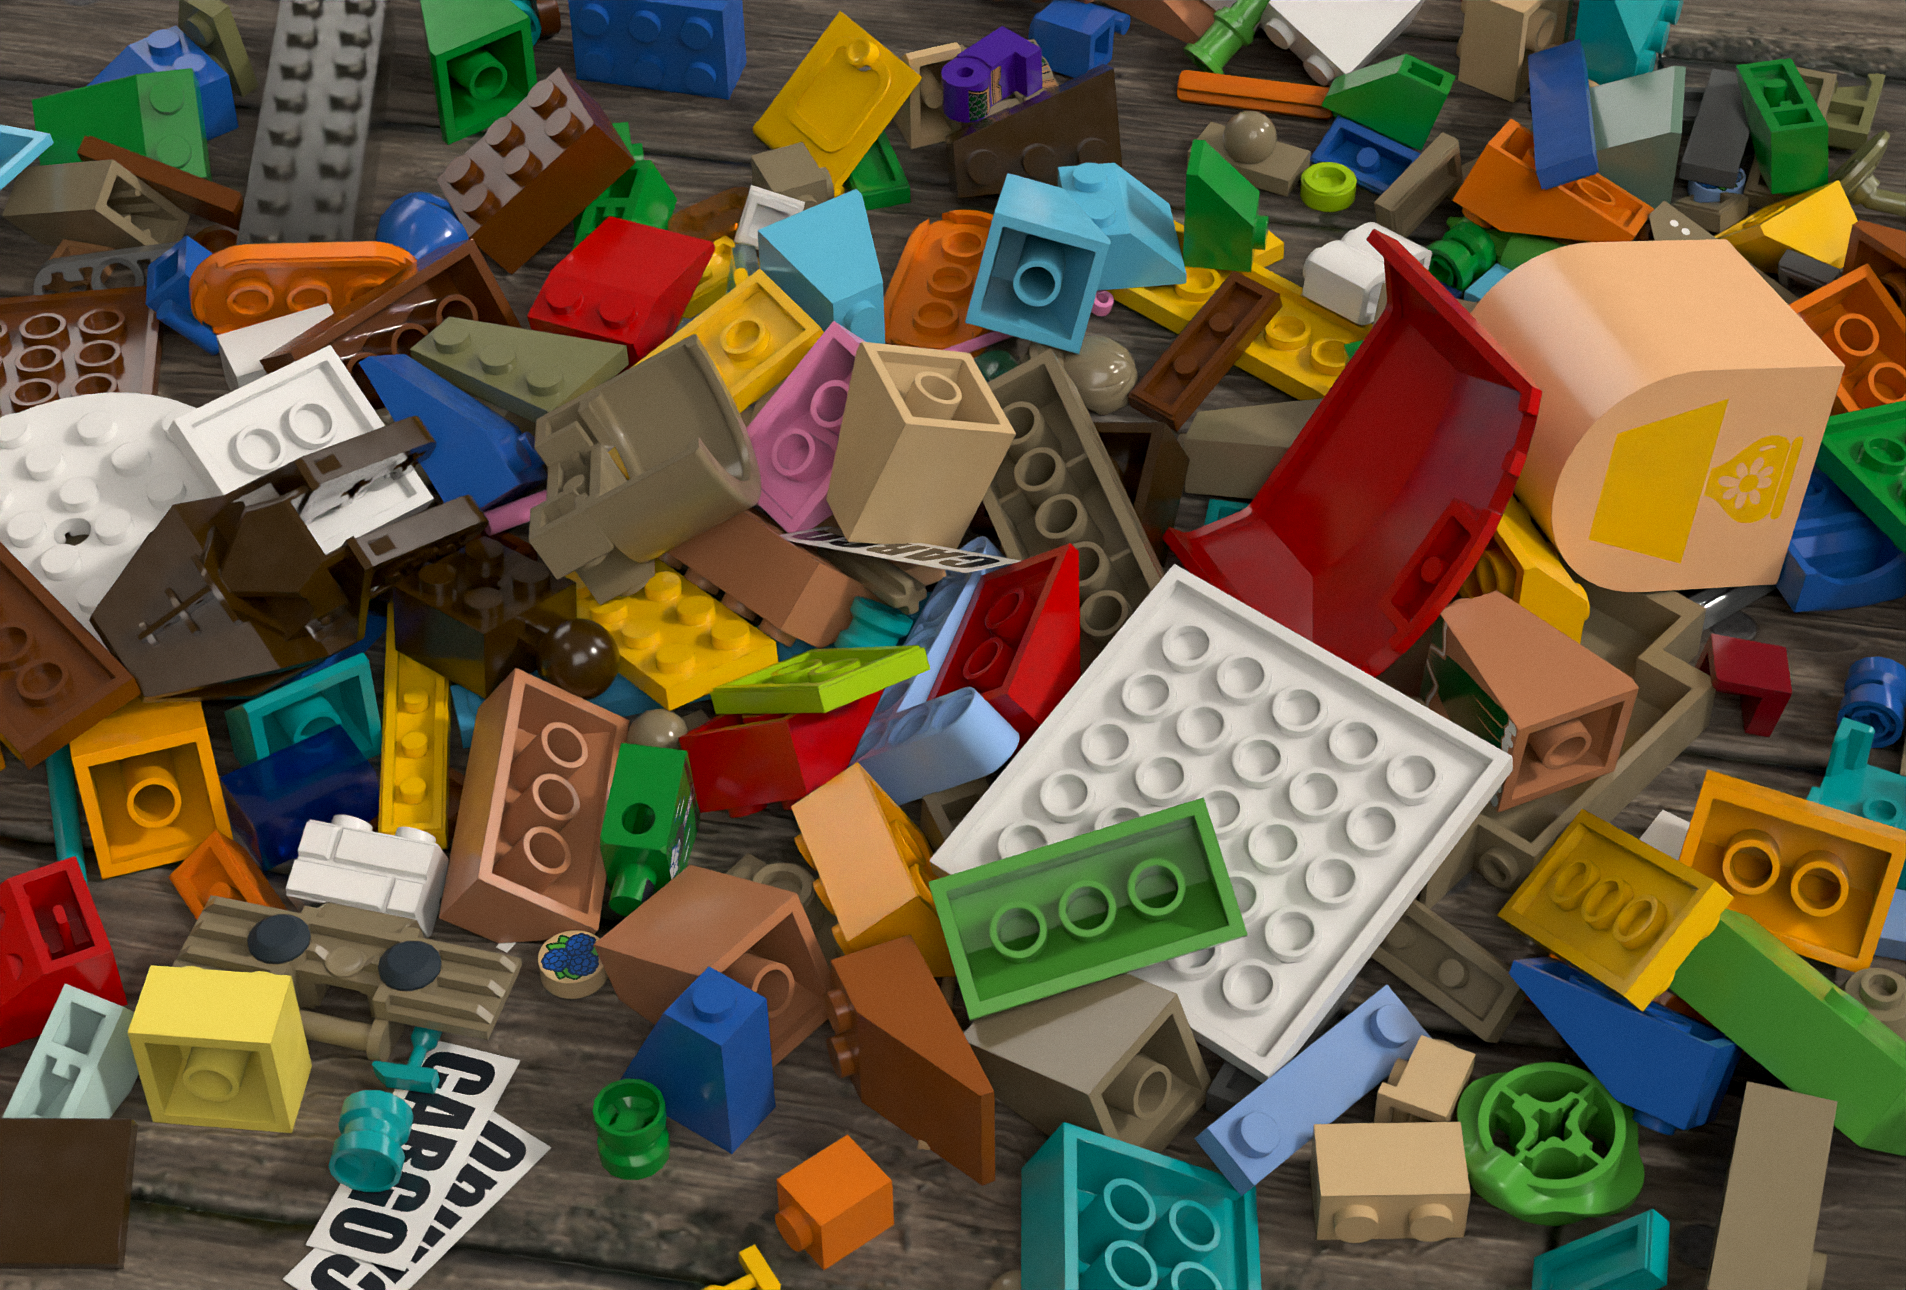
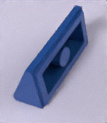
M1338 115L1311 155L1310 163L1313 165L1321 162L1342 164L1353 171L1357 179V186L1381 196L1421 154Z

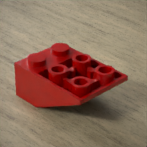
M76 856L10 877L0 884V1049L42 1034L65 983L120 1006L128 1005L113 950Z

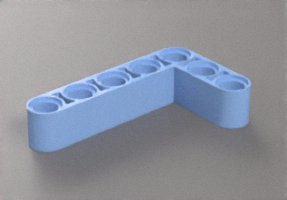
M984 536L971 540L960 549L1006 558ZM1011 564L969 573L945 570L946 577L938 581L903 645H919V647H924L931 670L885 688L848 765L850 767L858 762L898 806L920 799L922 796L987 776L1001 767L1017 748L1020 740L1019 733L974 688L965 687L927 701L981 575Z

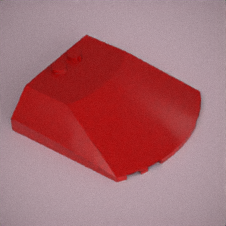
M1373 229L1366 240L1384 257L1387 294L1386 307L1253 501L1239 512L1190 532H1181L1169 527L1162 536V539L1191 574L1376 678L1400 658L1433 624L1459 591L1479 561L1500 523L1525 464L1537 423L1543 391L1484 327L1398 240Z

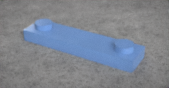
M1385 985L1194 1139L1240 1196H1243L1313 1138L1314 1124H1330L1389 1076L1398 1058L1408 1060L1421 1035L1431 1037L1391 988Z

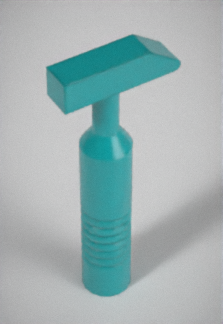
M415 1026L411 1034V1042L414 1048L407 1064L374 1061L372 1066L375 1076L387 1088L434 1094L440 1081L437 1069L421 1067L426 1053L437 1047L443 1032Z

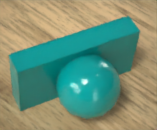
M1651 1209L1534 1257L1532 1290H1660L1661 1287L1667 1285L1670 1222L1657 1211Z

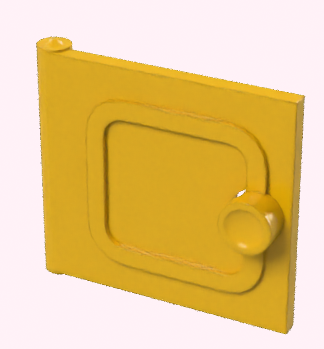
M839 11L762 117L755 123L753 133L772 150L803 142L818 167L827 168L832 179L835 198L845 193V188L842 186L923 77L846 14ZM866 65L871 68L867 71H860L859 69Z

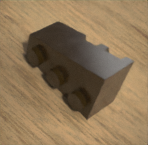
M1101 64L1088 70L1087 73L1059 86L1055 85L1040 92L1039 95L1011 108H1005L945 136L950 192L958 198L999 194L1002 191L1007 173L1058 187V167L1078 166L1083 163H1116L1122 168L1114 68Z

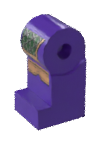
M1001 26L957 54V57L949 61L941 71L944 114L949 119L957 122H976L989 114L991 106L1017 91L1029 97L1042 89V48Z

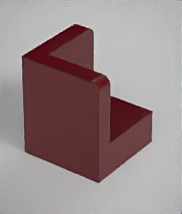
M1711 633L1695 668L1711 676V684L1717 692L1740 696L1745 733L1770 737L1793 694L1786 647Z

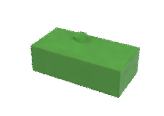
M1725 909L1720 915V920L1715 930L1708 937L1698 942L1675 971L1674 979L1668 988L1793 1092L1838 1101L1834 1126L1859 1147L1906 1156V1042L1869 1013L1868 1009L1859 1001L1838 988L1750 916Z

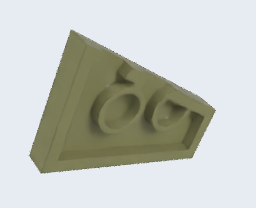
M448 317L410 349L412 359L457 388L536 423V419L615 377L629 365L626 345L455 317Z

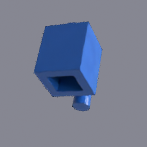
M1054 0L1041 12L1035 14L1030 24L1028 36L1029 40L1035 39L1038 46L1042 48V56L1047 60L1051 71L1076 78L1087 73L1088 70L1101 64L1106 65L1112 60L1114 33L1125 35L1129 29L1131 18L1128 14L1092 3L1085 4L1076 0Z
M186 235L148 265L146 305L157 312L156 318L210 355H216L219 352L216 337L218 334L213 333L211 325L206 324L204 321L201 324L194 317L189 296L191 275L197 266L213 253Z

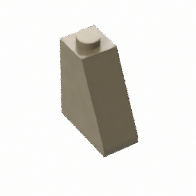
M110 159L26 167L17 175L2 217L41 244L58 247L63 239L112 247L118 250L179 242L184 235L190 215L115 160ZM150 259L140 260L142 262L150 263Z
M1323 398L1198 412L1188 432L1180 433L1178 437L1179 444L1190 459L1185 478V493L1254 499Z

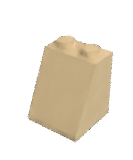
M871 342L860 343L855 355L826 498L847 542L873 544L925 543L953 549L958 548L1016 436L1013 427L970 353Z

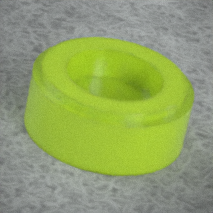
M1321 162L1314 164L1302 173L1301 200L1308 207L1318 211L1336 212L1346 209L1355 200L1356 176L1353 171L1339 163Z

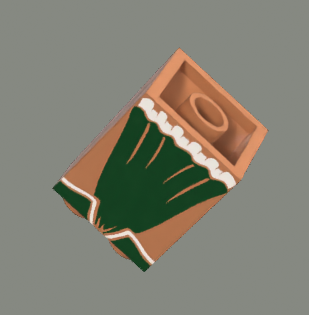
M1496 590L1472 599H1458L1447 605L1435 620L1419 695L1430 710L1513 757L1512 772L1490 799L1491 804L1498 813L1614 772L1639 687L1630 676Z

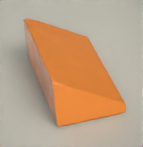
M214 830L168 876L196 919L199 918L211 895L288 910L248 851L242 845L217 830Z

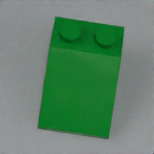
M192 68L135 74L32 99L35 130L50 133L54 142L39 156L40 166L82 162L77 151L84 137H89L90 135L212 182L200 85Z

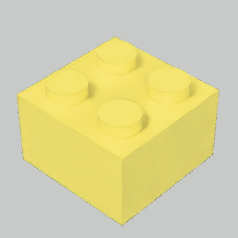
M150 965L127 1033L152 1121L155 1123L292 1133L312 1067L292 976L275 975L264 971L249 973L208 970L195 966L168 967Z

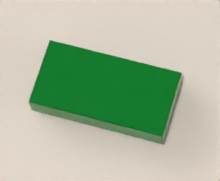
M883 130L844 182L848 192L856 189L862 194L866 211L911 203L910 185L886 132Z

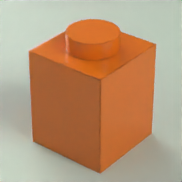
M848 1134L776 1179L779 1212L775 1215V1221L780 1234L793 1250L800 1252L804 1249L823 1270H826L894 1225L892 1180Z

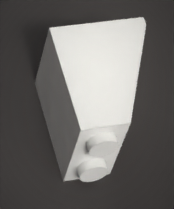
M1270 0L1261 16L1260 22L1264 25V30L1273 43L1282 49L1289 48L1304 62L1303 66L1313 80L1321 85L1326 86L1328 84L1331 87L1336 77L1362 69L1368 65L1410 25L1425 0Z

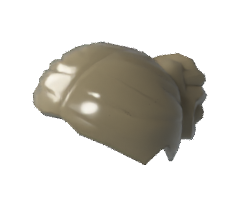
M1084 336L1079 354L1032 341L1027 352L1020 356L1019 365L1051 348L1077 387L1086 408L1095 411L1099 415H1107L1125 407L1129 403L1127 395L1138 383L1136 365L1130 352L1120 343L1104 336Z

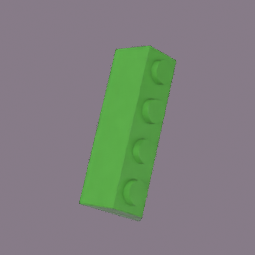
M1204 797L928 882L970 1021L1248 936Z

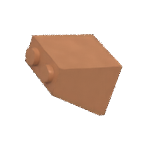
M689 865L593 944L618 999L654 1025H656L670 1005L708 966L767 998L772 1068L829 1019L824 1004V993L832 990L831 971L797 893Z

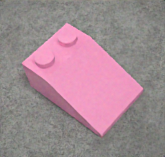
M835 321L830 324L746 428L761 475V496L758 504L787 533L813 529L833 514L826 498L856 351L861 342H866Z

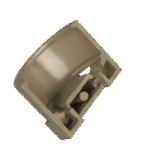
M696 334L681 340L536 419L534 448L548 467L546 501L530 509L529 542L557 580L576 571L600 605L618 595L620 597H627L638 592L648 583L650 578L655 576V558L755 506L760 499L761 475L747 429L722 376ZM614 447H616L630 478L629 480L624 477L608 453Z

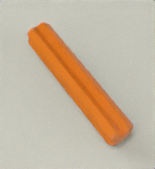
M1193 70L1181 71L1177 83V98L1181 102L1324 120L1333 117L1331 110L1321 106L1330 89L1329 87Z

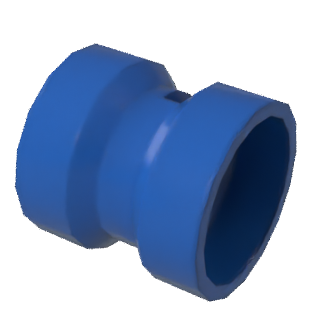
M1879 656L1865 657L1856 661L1848 670L1844 686L1845 696L1841 699L1836 720L1837 726L1839 728L1843 717L1874 728L1875 734L1871 748H1883L1894 744L1901 737L1906 716L1904 709L1906 707V669L1903 665L1892 659Z

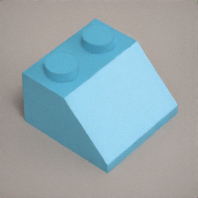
M1083 163L1078 166L1058 167V187L1063 188L1111 240L1097 291L1186 284L1187 274L1168 202L1116 163Z

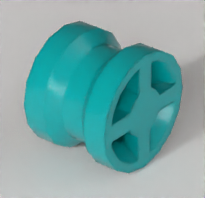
M855 596L850 608L853 619L849 628L840 631L834 645L837 648L896 646L899 638L908 635L913 621L903 613L869 598Z

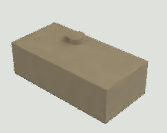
M1747 1081L1726 1170L1704 1290H1821L1827 1254L1813 1251L1838 1101Z

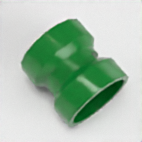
M1462 221L1445 232L1441 240L1433 242L1426 247V249L1432 251L1428 271L1437 280L1460 292L1467 289L1472 280L1482 277L1496 263L1497 253L1492 239L1480 226L1472 222Z
M627 1078L612 1082L603 1088L594 1100L592 1111L594 1125L598 1134V1155L602 1166L611 1175L623 1180H640L652 1176L663 1168L669 1159L670 1153L669 1133L666 1127V1106L661 1091L647 1081Z

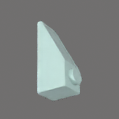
M65 983L2 1118H110L131 1092L139 1075L127 1033L134 1012Z

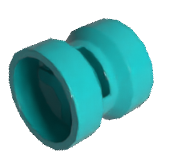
M362 1090L352 1093L344 1100L338 1122L341 1136L334 1142L328 1165L331 1175L339 1183L363 1192H381L391 1189L399 1183L405 1160L401 1146L408 1141L414 1118L411 1107L398 1096L380 1090Z

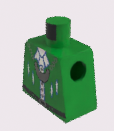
M621 743L600 835V851L609 888L612 891L609 906L613 911L622 916H629L687 868L701 820L688 752L686 750Z

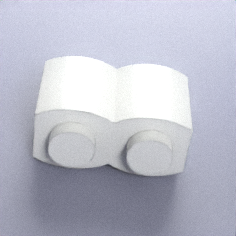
M1375 222L1365 223L1356 229L1348 231L1342 240L1329 242L1310 253L1303 267L1305 281L1302 295L1358 325L1370 324L1374 321L1382 283H1386L1384 257L1366 240L1371 231L1376 229L1398 240L1427 270L1429 269L1432 251Z

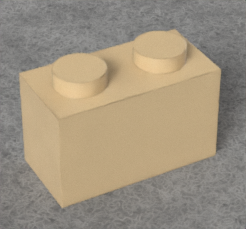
M1461 1122L1314 1124L1310 1178L1317 1240H1342L1349 1243H1362L1371 1239H1417L1424 1242H1434L1445 1238H1464L1471 1193Z

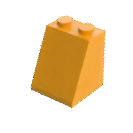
M137 696L69 743L71 759L102 880L185 860L214 830L233 840L200 701L142 703Z

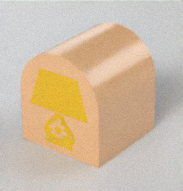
M1727 239L1577 243L1536 256L1518 266L1497 282L1483 296L1470 314L1543 391L1536 427L1514 494L1566 563L1585 580L1599 587L1621 592H1655L1777 584L1845 368L1841 360Z

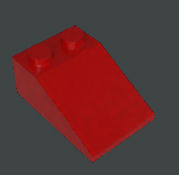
M609 216L550 271L527 315L531 330L626 345L629 365L617 374L619 375L630 369L672 336L715 251L714 242Z
M1071 543L981 575L927 699L929 701L965 687L974 688L1019 733L1020 740L1017 748L1009 759L1017 755L1081 677L1079 551Z
M885 688L826 713L720 714L678 737L682 750L688 752L700 813L727 809L730 818H738L765 809L768 806L767 803L781 801L784 810H792V805L847 769Z

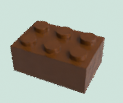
M558 67L549 77L536 83L529 91L527 97L505 117L496 120L489 127L487 133L467 152L453 159L445 172L436 180L459 222L465 228L469 239L473 238L479 248L512 275L633 166L636 161L601 106Z

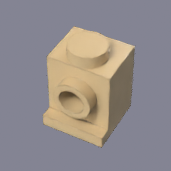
M1421 1035L1409 1061L1398 1058L1392 1068L1387 1084L1382 1082L1377 1092L1374 1123L1458 1122V1103L1464 1090L1472 1083L1476 1054L1457 1048L1447 1041L1431 1039Z

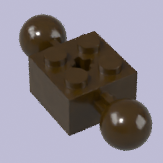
M487 536L471 541L465 547L439 561L436 560V554L433 555L422 566L408 574L405 579L392 585L391 589L374 597L382 602L393 604L395 650L484 699H487L515 668L528 674L537 670L541 680L585 700H591L603 694L612 685L618 674L620 654L613 636L599 623L589 619L577 618L576 582L565 576L557 580L547 566L537 563Z

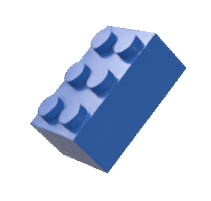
M568 0L577 79L730 99L747 63L742 0Z

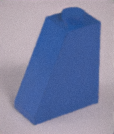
M708 966L662 1014L620 1080L626 1078L641 1079L652 1083L663 1095L667 1117L733 1154L776 1107L767 998Z

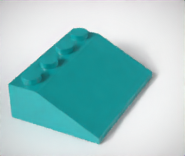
M1580 0L1574 40L1579 38L1581 40L1586 55L1588 79L1602 85L1652 72L1656 53L1662 54L1665 49L1670 24L1676 25L1679 20L1683 0Z
M1063 1122L1021 1169V1290H1262L1256 1186L1252 1187L1243 1196H1240L1222 1174Z

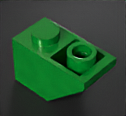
M1403 54L1336 77L1321 106L1331 110L1335 118L1339 115L1358 125L1362 124L1378 131L1382 136L1407 148L1413 147L1421 151L1456 76L1411 55Z

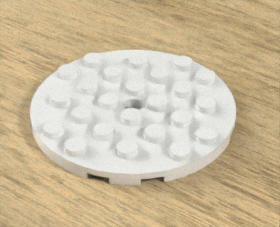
M109 392L85 394L37 405L19 413L8 414L0 418V542L105 648L106 646L89 621L97 605L115 583L150 532L154 531L172 505L211 498V495L167 431L173 419L196 409L176 400L139 393ZM67 532L73 537L83 534L89 535L86 540L76 546L65 544V534Z

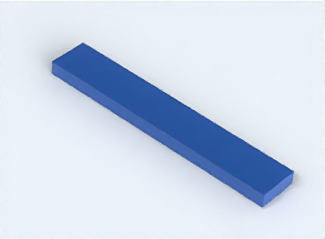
M1580 38L1528 55L1535 166L1541 188L1547 190L1597 174L1599 168L1586 55Z

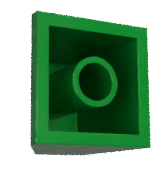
M419 0L442 140L447 145L487 129L496 120L505 117L527 97L531 88L537 83L530 18L511 0Z

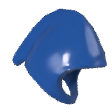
M426 192L409 193L395 200L381 215L375 233L376 242H385L399 246L412 254L417 261L438 247L469 239L465 228L459 222L447 200Z

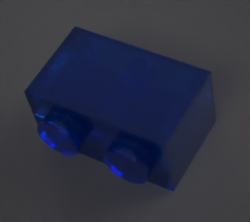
M340 723L220 777L230 823L264 872L299 856L298 848L306 823L310 820L332 823L333 816L348 815L369 822L379 814L380 792L376 771Z

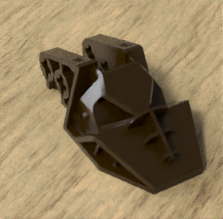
M419 416L405 418L302 456L225 495L171 506L154 531L150 532L89 619L108 651L135 678L141 692L138 697L142 703L254 699L363 640L365 637L369 600L391 589L392 585L405 579L408 574L422 566L433 555L437 554L446 557L459 550L460 547L470 542L488 526V519L472 495L469 494L356 539L352 536L344 541L340 549L328 555H325L305 525L306 521L333 507L339 510L351 504L356 495L376 479L382 476L386 479L391 476L393 481H396L411 473L417 464L430 458L437 446V442Z

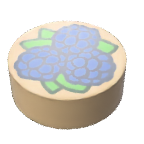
M571 930L561 932L548 939L538 954L540 978L543 986L553 995L566 999L586 997L599 990L608 978L593 945L600 938L586 931Z

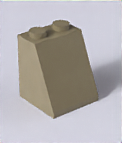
M1127 973L976 1019L964 1032L969 1045L994 1090V1097L1049 1137L1063 1122L1161 1154L1204 1104L1207 1090L1212 1084L1178 994Z

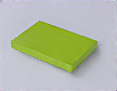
M919 645L811 649L713 688L714 691L710 692L716 714L826 713L931 669L925 648L919 647Z

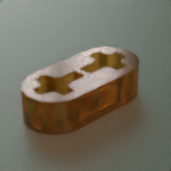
M734 187L680 210L672 215L668 221V230L711 242L724 235L734 240L750 188Z

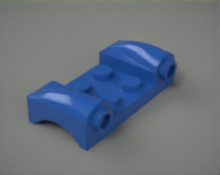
M1814 464L1781 573L1775 586L1794 613L1804 611H1837L1870 606L1904 597L1906 594V555L1896 548L1891 539L1864 512L1859 510L1852 500Z

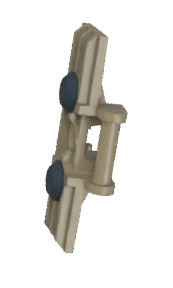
M211 895L172 967L195 966L208 970L249 973L264 971L275 975L292 976L306 1039L365 1051L368 1059L386 1062L405 1029L404 1024L489 1040L519 974L522 961L519 957L426 939L423 936L418 920L330 902H326L318 908L304 906L301 913ZM330 985L366 994L371 1017H374L375 1020L373 1024L301 1010V1008L315 1009L316 1005L320 1006Z

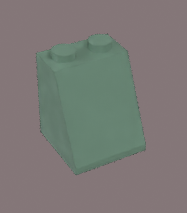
M1671 66L1589 88L1599 168L1597 173L1654 209L1663 201L1671 203L1682 134L1686 67ZM1531 122V130H1530V131L1533 132V124H1532V122Z

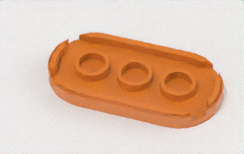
M953 210L942 213L941 221L930 224L929 218L912 231L884 296L885 344L943 350L993 332L990 329L965 323L993 214L978 210ZM988 346L970 352L973 359L980 355Z
M376 241L271 243L232 246L210 255L194 270L189 281L191 309L194 317L201 324L204 321L206 324L211 325L213 333L218 335L327 303L330 304L335 313L417 260L412 254L399 246Z

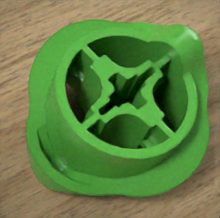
M1533 1063L1516 1068L1510 1072L1495 1073L1481 1077L1464 1090L1457 1108V1121L1461 1122L1469 1183L1490 1204L1518 1219L1538 1225H1567L1582 1221L1588 1217H1605L1620 1213L1637 1200L1644 1184V1166L1638 1148L1637 1122L1632 1119L1634 1113L1630 1106L1615 1100L1596 1076L1581 1068L1564 1063ZM1498 1129L1509 1136V1145L1515 1149V1157L1494 1145L1492 1137ZM1585 1130L1600 1141H1605L1609 1153L1604 1159L1592 1151L1593 1143L1585 1137Z

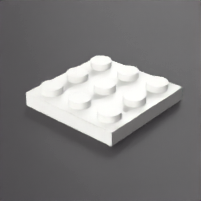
M329 345L173 419L167 431L211 497L225 495L302 456L384 427L385 425L332 346ZM413 469L411 473L396 481H393L391 476L386 479L383 476L363 488L351 504L339 510L333 507L306 521L305 525L325 555H328L340 549L344 541L352 536L356 539L427 509L434 498Z

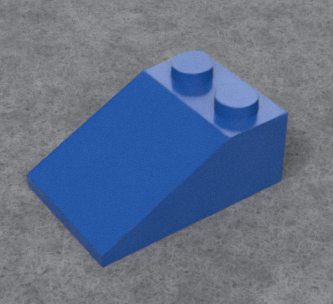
M177 26L155 31L147 38L128 45L87 85L90 86L135 74L192 68L200 85L207 141L239 128L229 75Z
M406 354L368 356L359 362L393 420L397 422L408 417L419 416L437 442V446L430 458L422 461L420 464L444 503L469 494L472 495L482 512H486L516 500L547 480L548 475L542 467L545 463L534 448L535 438L531 433L526 431L522 434L517 425Z
M1552 957L1513 961L1509 975L1615 1100L1635 1108L1632 1116L1634 1121L1666 1135H1674L1676 1128L1689 1130L1690 1128L1715 1121L1743 1051L1742 1048L1719 1029L1654 1001H1651L1642 1012L1570 965Z

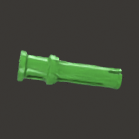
M1236 0L1230 8L1224 6L1222 9H1218L1213 14V24L1195 44L1188 43L1183 48L1185 55L1202 72L1224 74L1222 68L1241 46L1248 47L1253 42V37L1255 36L1253 29L1261 21V16L1270 0Z

